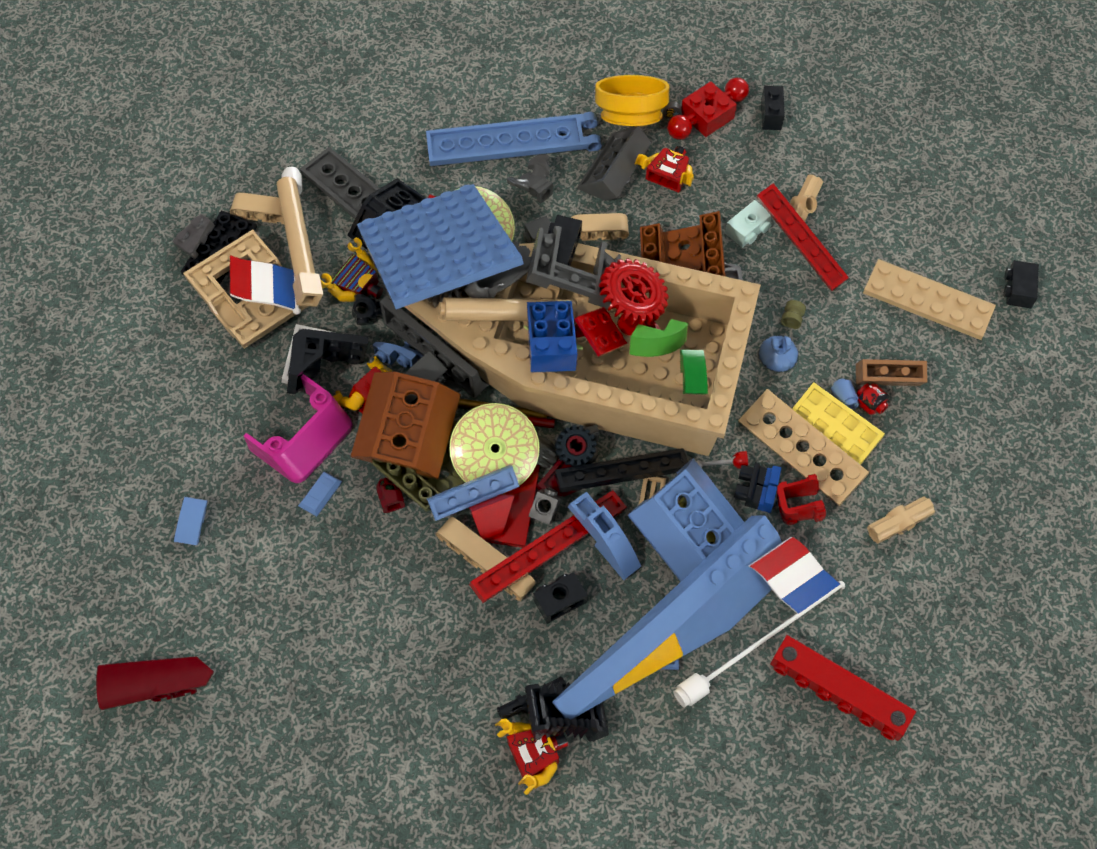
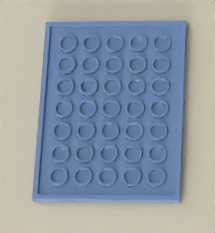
M474 184L464 185L458 190L447 191L434 198L423 199L420 203L414 205H405L394 212H385L379 217L368 218L357 224L395 309L524 264L522 256Z

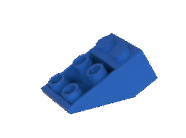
M572 301L527 302L530 371H576L577 345Z

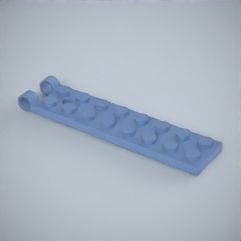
M593 112L426 131L430 166L587 149L589 152L598 151L601 149L602 144L599 135L592 134L583 137L582 126L584 129L595 128L598 124L596 114Z

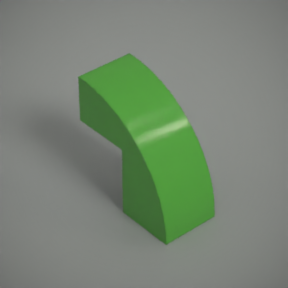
M671 319L665 330L638 324L631 335L629 354L654 357L678 350L686 342L688 323Z

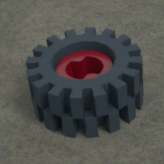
M576 425L567 427L557 438L555 443L556 455L567 466L571 465V467L587 464L596 452L595 447L597 443L594 441L595 436L590 434L588 428L584 429V426L576 427ZM575 440L577 444L581 443L582 449L579 452H575V449L570 448L571 441Z

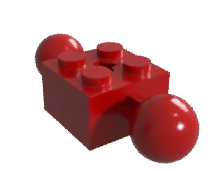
M736 77L727 82L724 92L711 81L682 100V115H675L669 120L667 126L669 135L677 140L685 139L690 135L692 126H694L705 137L709 136L734 119L737 106L735 102H741L748 96V83L744 79Z

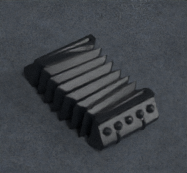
M553 682L549 687L545 683L541 688L539 684L525 686V701L527 702L529 713L528 721L530 722L534 740H540L544 734L548 738L551 734L555 737L559 733L561 737L564 732L567 737L573 733L574 738L579 734L580 739L585 735L587 740L592 742L608 736V720H606L604 701L579 716L569 719L564 718L552 703L570 686L569 682L564 688L561 682L556 687Z

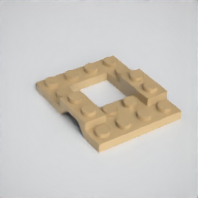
M254 230L249 231L183 273L188 282L207 303L215 317L244 349L296 315L292 310L270 304L244 300L236 304L215 280L230 270V255L244 260L249 258L250 261L270 263L282 267L277 257ZM299 305V308L301 309V311L304 310L305 308L309 307V306H300V305Z

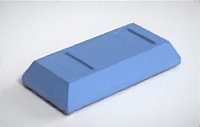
M323 471L298 506L317 517L342 481Z

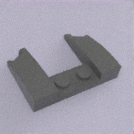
M555 226L553 229L554 233L543 234V227H540L533 247L526 282L546 289L549 285H553L589 297L588 303L608 309L611 302L603 303L607 295H600L601 290L605 288H599L600 277L606 267H609L612 262H617L621 259V255L618 254L613 259L605 252L608 244L602 241L599 246L593 274L556 262L562 227Z

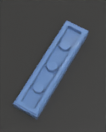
M510 464L429 497L427 501L434 519L437 521L520 486Z

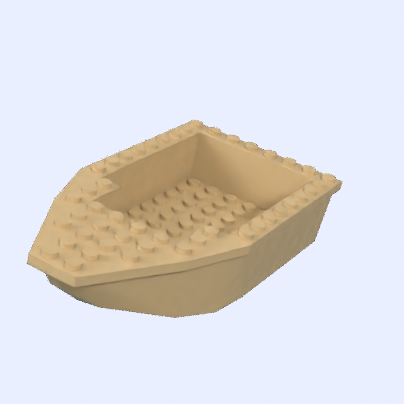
M535 243L519 244V246H527L531 251L529 257H531ZM578 243L571 267L593 274L599 248ZM605 249V252L613 259L618 254L621 255L623 261L626 258L631 259L632 262L637 259L640 264L645 262L647 268L652 266L654 268L653 272L660 274L658 278L664 279L665 283L663 286L668 288L666 293L669 295V299L667 300L668 306L665 308L664 314L659 316L655 322L660 327V330H665L671 319L688 323L687 338L685 344L672 353L662 356L642 357L629 354L631 336H626L621 332L628 344L598 357L586 337L576 338V344L583 346V349H577L576 371H530L528 330L524 328V325L528 326V321L443 320L442 316L438 313V306L435 308L433 302H429L427 299L405 306L406 309L437 332L463 360L476 369L484 381L520 407L555 419L587 427L597 425L599 430L677 449L683 448L685 451L709 456L717 438L724 439L761 285ZM526 274L511 286L498 292L494 298L574 300L576 297L586 296L553 285H549L546 289L526 282ZM463 289L461 298H471ZM613 308L610 311L606 309L617 326V320L623 313L614 317L617 309ZM681 349L704 350L708 394H683V373H680Z

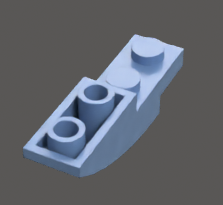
M587 492L569 504L568 508L595 539L596 544L594 546L623 580L641 567L626 535L604 505L600 508Z

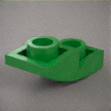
M681 349L680 373H683V394H708L704 350Z

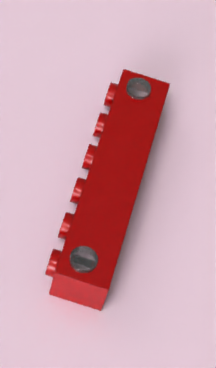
M786 635L770 663L778 674L782 676L787 674L795 679L794 682L798 686L812 689L820 699L832 701L838 705L837 708L845 714L852 713L859 718L863 725L877 728L881 731V735L893 741L895 739L899 741L904 736L916 713L914 709Z

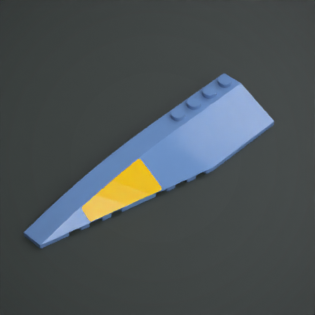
M765 515L749 517L552 701L562 716L569 719L579 716L729 631L772 589L763 577L750 568L749 565L782 543L778 532Z

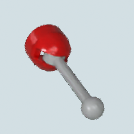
M740 451L735 453L732 459L707 462L697 460L696 462L701 468L703 466L732 463L734 467L741 469V465L748 466L747 451Z

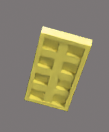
M814 382L792 408L860 465L885 436L884 432Z

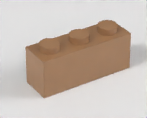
M862 359L856 363V385L876 383L886 386H921L927 383V361Z

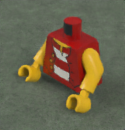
M677 146L674 151L664 148L660 153L649 157L638 154L634 163L635 165H641L642 169L647 168L646 180L680 193L683 183L691 187L694 180L692 167L688 164L689 158L685 156L686 150L681 146Z
M374 356V361L367 363L371 370L353 386L349 397H343L342 393L338 390L333 398L340 406L351 410H358L363 414L374 373L393 371Z
M501 719L497 722L495 726L503 728L502 731L497 733V736L501 738L509 734L507 736V743L522 775V779L518 784L528 786L524 794L528 795L533 789L548 784L556 772L557 764L559 763V756L556 751L568 746L564 733L561 737L557 734L555 737L549 736L548 738L544 734L540 740H534L530 723L510 722L507 719Z

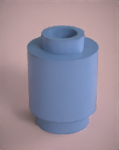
M839 379L833 383L831 387L833 396L850 409H856L859 406V398L852 382Z

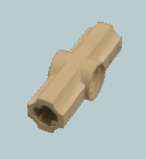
M814 175L807 176L799 195L792 197L790 201L791 206L804 222L809 213L815 212L817 208L816 197L823 184L822 179Z
M924 496L906 506H897L885 517L868 525L869 536L879 544L896 534L902 535L906 529L909 531L917 523L932 516L935 513L934 505L929 498L927 499Z

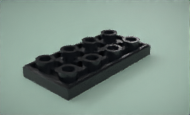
M221 210L213 222L215 226L208 235L205 244H199L196 250L198 253L197 258L194 259L190 256L182 268L181 274L184 275V272L249 231H255L257 224ZM228 272L215 280L220 284Z

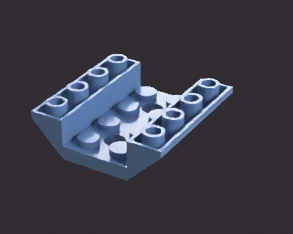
M694 458L676 472L677 475L650 499L644 500L628 514V517L680 582L744 523ZM680 495L684 496L687 500L685 508L678 505L677 500ZM709 531L713 532L716 537L713 544H710L706 539Z

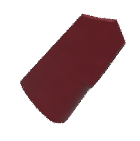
M197 656L97 666L96 675L98 705L101 710H106L149 699L159 702L162 698H167L168 700L185 696V693L191 692L192 695L197 692V688L207 685L214 671Z

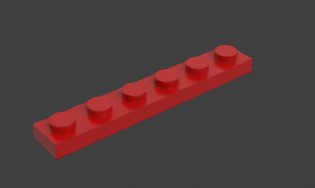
M774 183L757 195L756 198L831 291L848 280L847 274Z

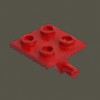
M604 307L574 319L577 323L574 325L576 338L585 336L598 357L628 344Z

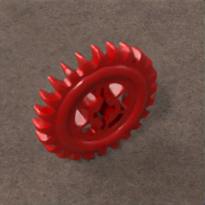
M626 258L625 261L619 259L617 262H612L609 267L605 268L604 273L600 277L601 282L599 284V288H605L601 290L600 295H607L603 303L611 302L608 311L613 308L617 309L614 317L623 313L622 322L631 317L632 325L638 318L639 324L642 325L645 319L646 323L650 324L652 320L656 321L659 316L664 314L665 308L668 306L667 300L669 295L666 293L668 288L663 286L665 283L664 279L658 278L660 274L658 272L654 273L652 266L647 268L645 262L640 264L637 259L632 262L631 259Z

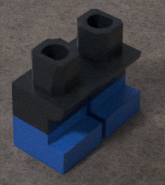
M755 462L754 467L741 465L738 479L749 481L750 484L749 486L737 484L734 498L745 501V506L771 513L782 467L773 466L768 468L761 466L757 462Z

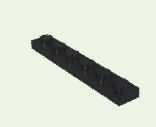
M681 448L556 469L555 478L560 493L674 474L688 463L684 449Z

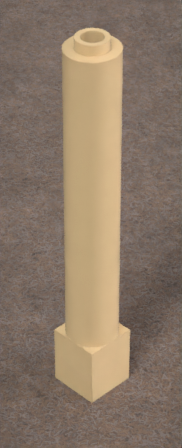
M283 177L277 181L276 185L295 281L293 289L296 304L317 307L323 296L320 276L315 274L297 182L292 177Z
M444 297L443 301L439 302L438 313L442 316L443 320L528 321L527 302L572 301L574 319L602 307L588 303L589 297H576L574 300Z

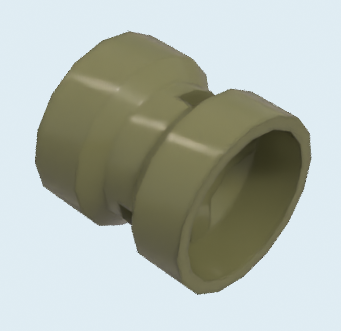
M790 300L786 302L781 324L785 327L798 329L801 327L802 316L805 314L806 306L800 301Z

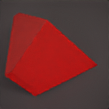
M498 495L469 507L482 539L487 541L503 534L514 495Z

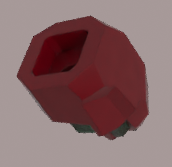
M387 477L380 479L376 490L383 512L390 513L404 508L405 503L400 488Z

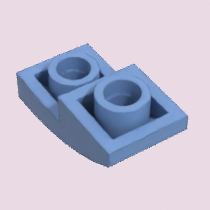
M375 342L373 344L375 356L382 363L387 362L392 365L397 360L402 367L406 368L408 366L411 368L418 361L417 354L404 347L385 342Z
M184 497L174 542L198 545L202 523H204L207 500Z

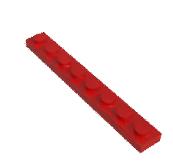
M614 490L595 501L600 508L604 505L613 518L627 508ZM573 515L472 580L469 585L481 602L485 603L590 533Z

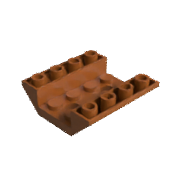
M720 211L699 215L700 225L667 232H663L660 223L640 227L641 258L726 277ZM683 245H690L688 249L681 250V247Z
M399 372L374 373L350 457L371 463L375 459L415 469L416 474L438 479L461 394L439 382ZM409 394H414L417 396L418 401L415 404H408L405 402V397ZM398 436L406 439V444L402 447H396L393 444V440Z

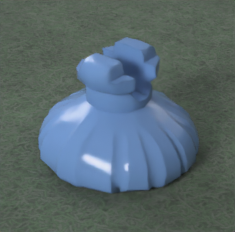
M772 336L763 341L760 346L759 359L770 370L775 372L788 371L797 363L798 350L791 341V338L787 336Z

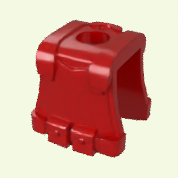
M816 474L808 475L806 479L787 484V481L779 483L776 495L781 518L785 524L794 525L801 520L814 519L815 522L825 519L826 509L823 500L788 508L786 502L788 498L816 495L819 490Z

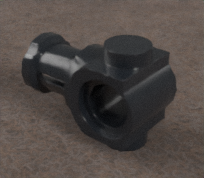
M366 294L354 295L352 316L355 318L357 325H368L370 319L383 316L380 301L370 299ZM360 305L366 307L367 312L365 314H360L356 310V307Z

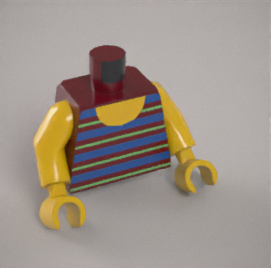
M356 237L353 240L357 247H354L349 242L348 249L356 252L357 255L352 254L333 278L327 273L322 274L321 278L326 283L320 279L322 288L327 287L328 292L340 302H354V295L366 294L367 297L370 295L379 299L383 293V288L377 285L379 283L378 271L367 252L361 249L362 241Z

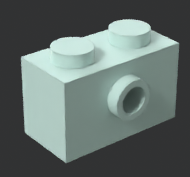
M754 200L727 222L725 234L743 248L746 244H752L761 232L765 233L769 230L772 216L762 205Z

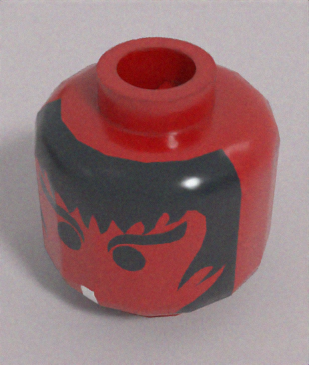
M867 383L857 392L859 406L869 415H874L875 413L882 414L889 406L887 404L889 395L876 383Z

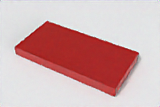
M536 464L531 475L519 485L520 487L500 494L514 495L503 534L487 540V543L520 548L526 546L531 517L528 516L535 499L540 465Z

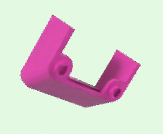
M304 374L301 376L305 392L310 396V404L317 412L289 442L280 436H274L262 445L246 433L244 435L248 448L253 454L293 483L305 481L351 432L353 427L351 418L333 396Z

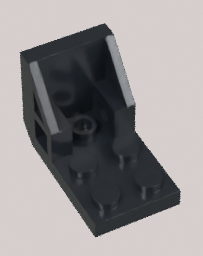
M396 178L367 197L347 236L351 239L359 238L362 241V246L367 249L357 224L368 218L379 217L385 212H394L405 205L420 203L426 198Z
M301 329L293 335L287 393L296 394L304 387L301 380L303 374L311 380L319 375L321 359H326L330 362L344 361L349 364L364 363L368 336Z

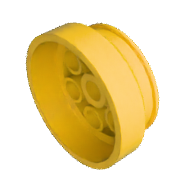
M612 76L596 83L595 102L603 109L601 118L608 123L621 126L650 125L662 119L663 114L661 110L669 103L670 86L666 81L651 76Z

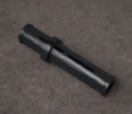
M562 676L546 684L549 687L553 682L556 687L561 682L563 688L566 685ZM519 694L515 696V700L497 707L500 718L509 719L521 712L523 714L528 712L527 702L525 701L526 694L523 696Z

